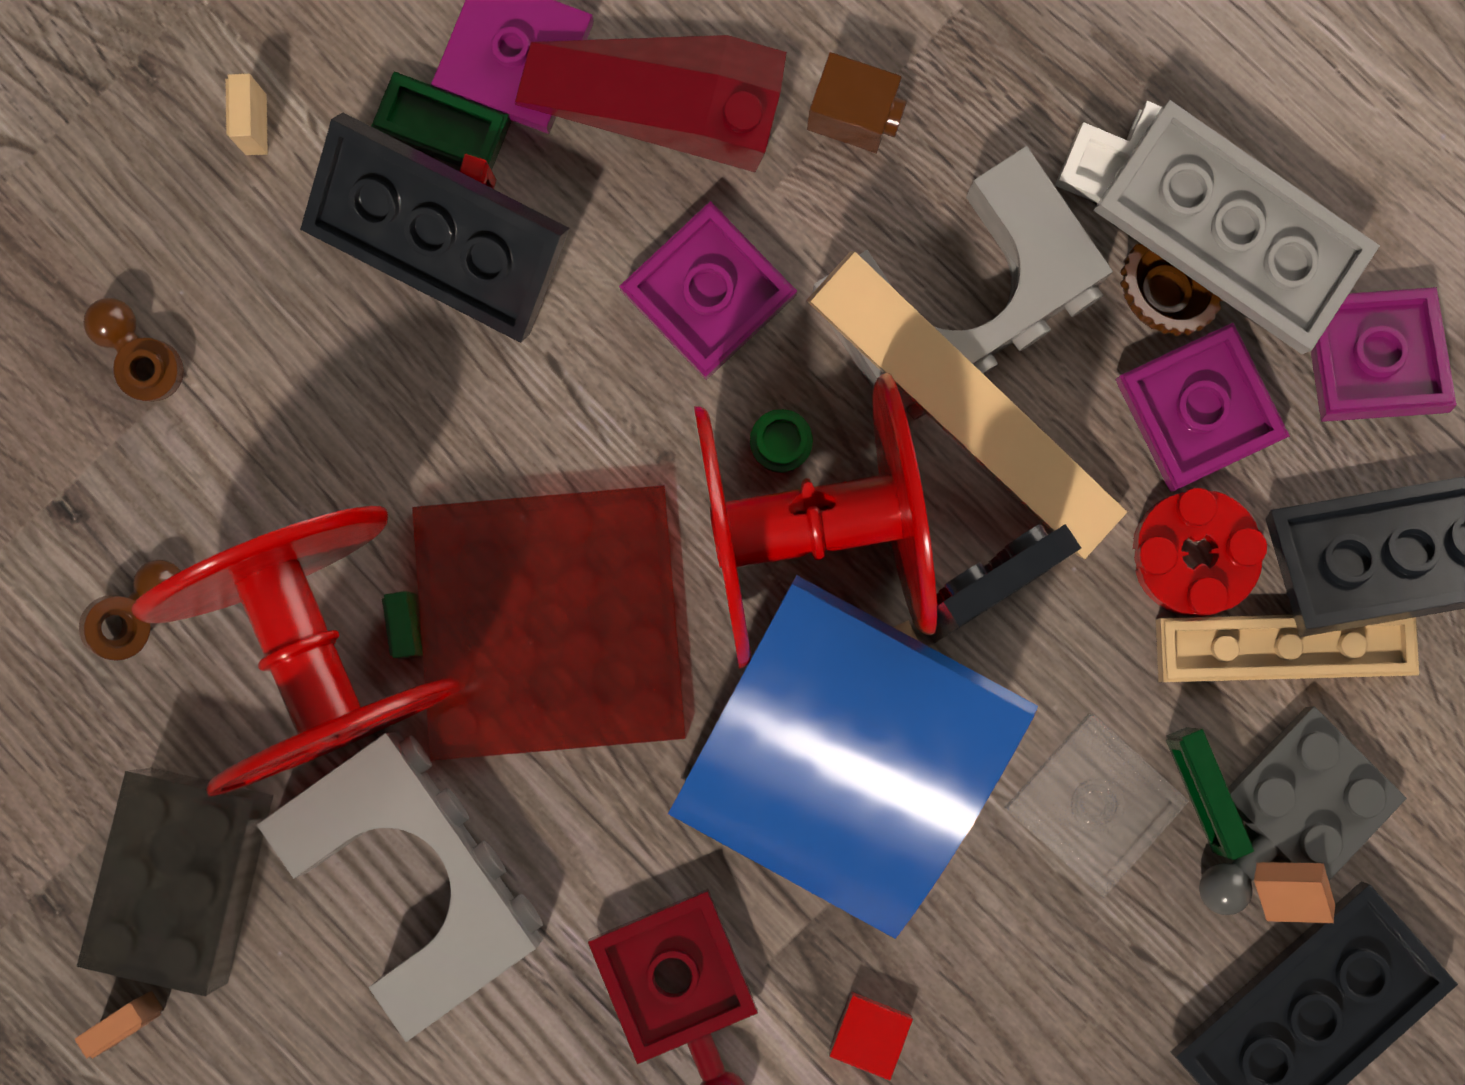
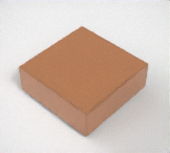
M1274 862L1256 864L1254 882L1267 921L1334 923L1335 901L1324 864Z
M150 991L129 1002L74 1040L86 1059L90 1056L93 1059L161 1015L160 1012L164 1009L154 993Z

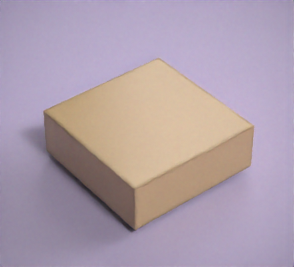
M229 74L228 79H225L226 135L245 155H267V94L250 74Z

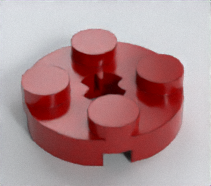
M1194 488L1162 499L1151 507L1140 520L1133 537L1134 560L1137 566L1135 572L1144 592L1162 608L1182 615H1213L1233 608L1251 593L1262 571V561L1267 554V542L1264 535L1258 530L1252 515L1239 502L1217 491ZM1187 538L1195 542L1204 538L1209 542L1212 550L1208 552L1213 554L1209 566L1202 563L1196 565L1193 569L1187 566L1183 556L1189 555V552L1182 551V546Z

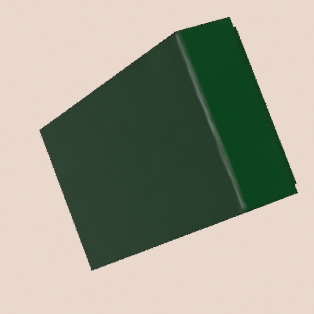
M394 71L371 127L420 152L461 167L464 155L468 154L486 160L492 170L512 121L509 114Z
M1186 727L1166 735L1168 738L1166 743L1212 852L1231 860L1255 852L1204 730Z

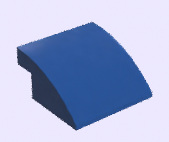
M796 575L668 814L896 939L931 891L975 822L1036 714L1038 705Z

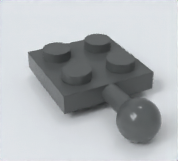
M1315 706L1305 707L1228 787L1240 818L1258 835L1251 842L1255 852L1235 859L1231 864L1219 863L1208 868L1202 875L1199 884L1201 899L1210 910L1220 915H1234L1241 912L1248 906L1252 898L1253 888L1251 882L1255 878L1256 864L1271 862L1276 855L1285 863L1324 864L1328 880L1330 881L1407 798Z

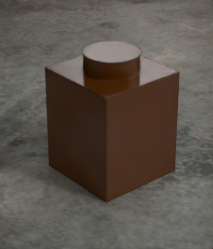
M830 52L809 110L807 130L877 154L884 134L895 138L907 101L897 98L902 76Z

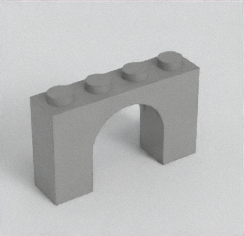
M1027 146L973 180L966 196L1001 248L1008 262L1011 288L1005 309L996 318L977 328L945 330L935 327L984 375L999 365L994 358V355L1012 343L1015 344L1019 351H1022L1050 332L1051 329L1046 321L1062 310L1066 309L1070 316L1074 317L1102 298L1104 295L1098 287L1113 272ZM868 250L859 254L863 260L890 284ZM828 275L814 284L813 292L828 277ZM829 323L872 389H874L876 380L884 373ZM897 387L905 413L909 412L914 420L926 414Z
M399 731L385 733L261 821L257 826L293 879L312 871L365 832L378 828H393L412 833L427 842L439 855L447 870L451 888L449 911L442 928L430 943L369 987L400 1035L407 1042L534 951L543 940L537 931L543 926V922L533 905L523 894H519L514 898L500 878L501 875L506 873V869L493 848L486 841H482L477 845L463 823L469 820V816L457 796L449 788L440 792L426 771L432 767V762L423 747L413 736L409 735L403 739Z

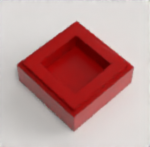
M851 992L829 1049V1057L890 1081L913 1018L910 1014Z

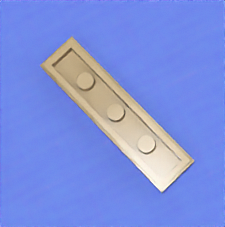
M1293 615L1156 619L1158 682L1419 675L1416 617L1305 637L1299 636Z

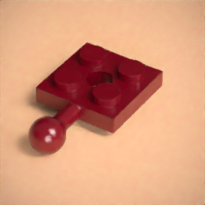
M709 889L589 939V947L637 1064L687 1044L699 1075L702 1078L700 1085H746L738 1075L725 1071L711 1033L758 1014V1008ZM667 958H678L689 966L692 973V981L685 990L678 993H669L658 986L654 971L661 961Z

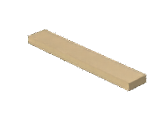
M850 251L806 300L884 374L890 373L897 387L1046 527L1053 532L1066 524L1081 546V549L1075 552L1077 556L1086 559L1125 516L1127 511L855 251Z

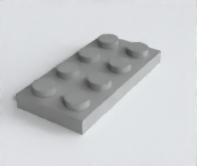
M1171 100L1160 109L1093 210L1300 354L1312 351L1380 247L1376 242Z

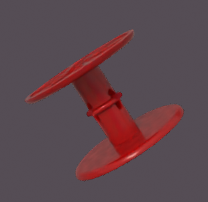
M885 373L878 377L873 389V422L879 469L878 476L814 486L809 478H805L802 480L801 489L725 502L709 413L701 406H694L711 503L709 508L717 559L723 572L739 669L749 664L751 651L737 568L796 558L810 552L815 560H820L825 557L826 550H842L891 541L900 584L912 621L921 633L925 635L935 634L937 626V594L925 500L905 409L897 385L890 373Z
M362 506L340 510L304 520L248 540L171 576L147 591L132 605V613L140 621L166 623L199 616L242 602L265 656L258 662V668L261 671H271L296 730V735L257 752L214 776L207 786L208 796L223 794L253 784L324 756L416 715L451 697L463 688L458 680L445 678L407 689L361 707L338 651L334 646L339 638V632L337 630H327L326 623L306 576L348 556L377 537L388 523V512L385 507Z

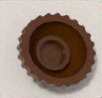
M1141 243L1136 244L1130 250V254L1123 261L1125 266L1120 272L1123 276L1120 284L1123 287V296L1129 308L1141 322L1163 334L1172 333L1174 336H1179L1182 333L1191 335L1195 330L1201 331L1215 319V314L1221 310V298Z

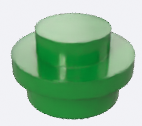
M786 409L772 410L762 415L754 424L750 434V448L756 461L765 469L777 473L790 472L799 468L808 459L813 446V435L807 421L798 413Z

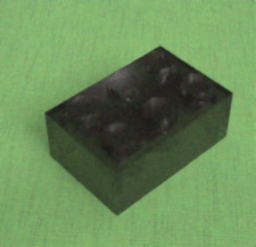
M152 767L125 771L77 967L201 996H207L228 984L264 837L257 824L269 816L274 795L238 788L223 794L208 796L207 786L209 780Z

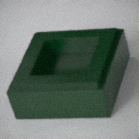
M409 591L384 594L382 605L390 656H393V659H412L427 656L418 594Z

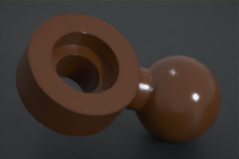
M103 298L92 303L84 315V329L87 336L95 344L104 348H115L118 352L114 360L113 371L120 389L134 399L149 402L161 401L173 395L179 388L184 374L183 363L177 351L163 341L153 338H138L135 334L136 317L134 312L123 301L115 298ZM148 357L155 365V372L149 380L142 381L137 376L136 366L141 359Z
M166 560L149 561L136 572L133 579L134 592L128 598L108 595L90 603L83 611L79 622V634L85 647L99 657L114 661L128 659L140 652L148 641L150 623L137 619L132 613V605L147 591L181 572L179 567ZM117 615L122 621V630L118 636L107 639L102 633V623L107 617Z

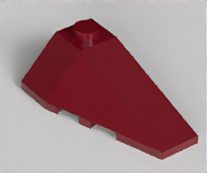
M729 35L531 42L515 105L756 172L766 152L781 93L787 52Z

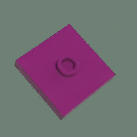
M465 0L431 85L509 114L512 121L549 134L556 116L515 105L530 43L538 41L587 40L594 24L593 16L590 13L555 0Z
M711 201L619 286L620 291L705 380L713 375L797 296V290Z
M1437 287L1349 293L1311 351L1321 422L1450 413L1457 406Z
M1234 323L1124 373L1115 379L1170 492L1290 437Z

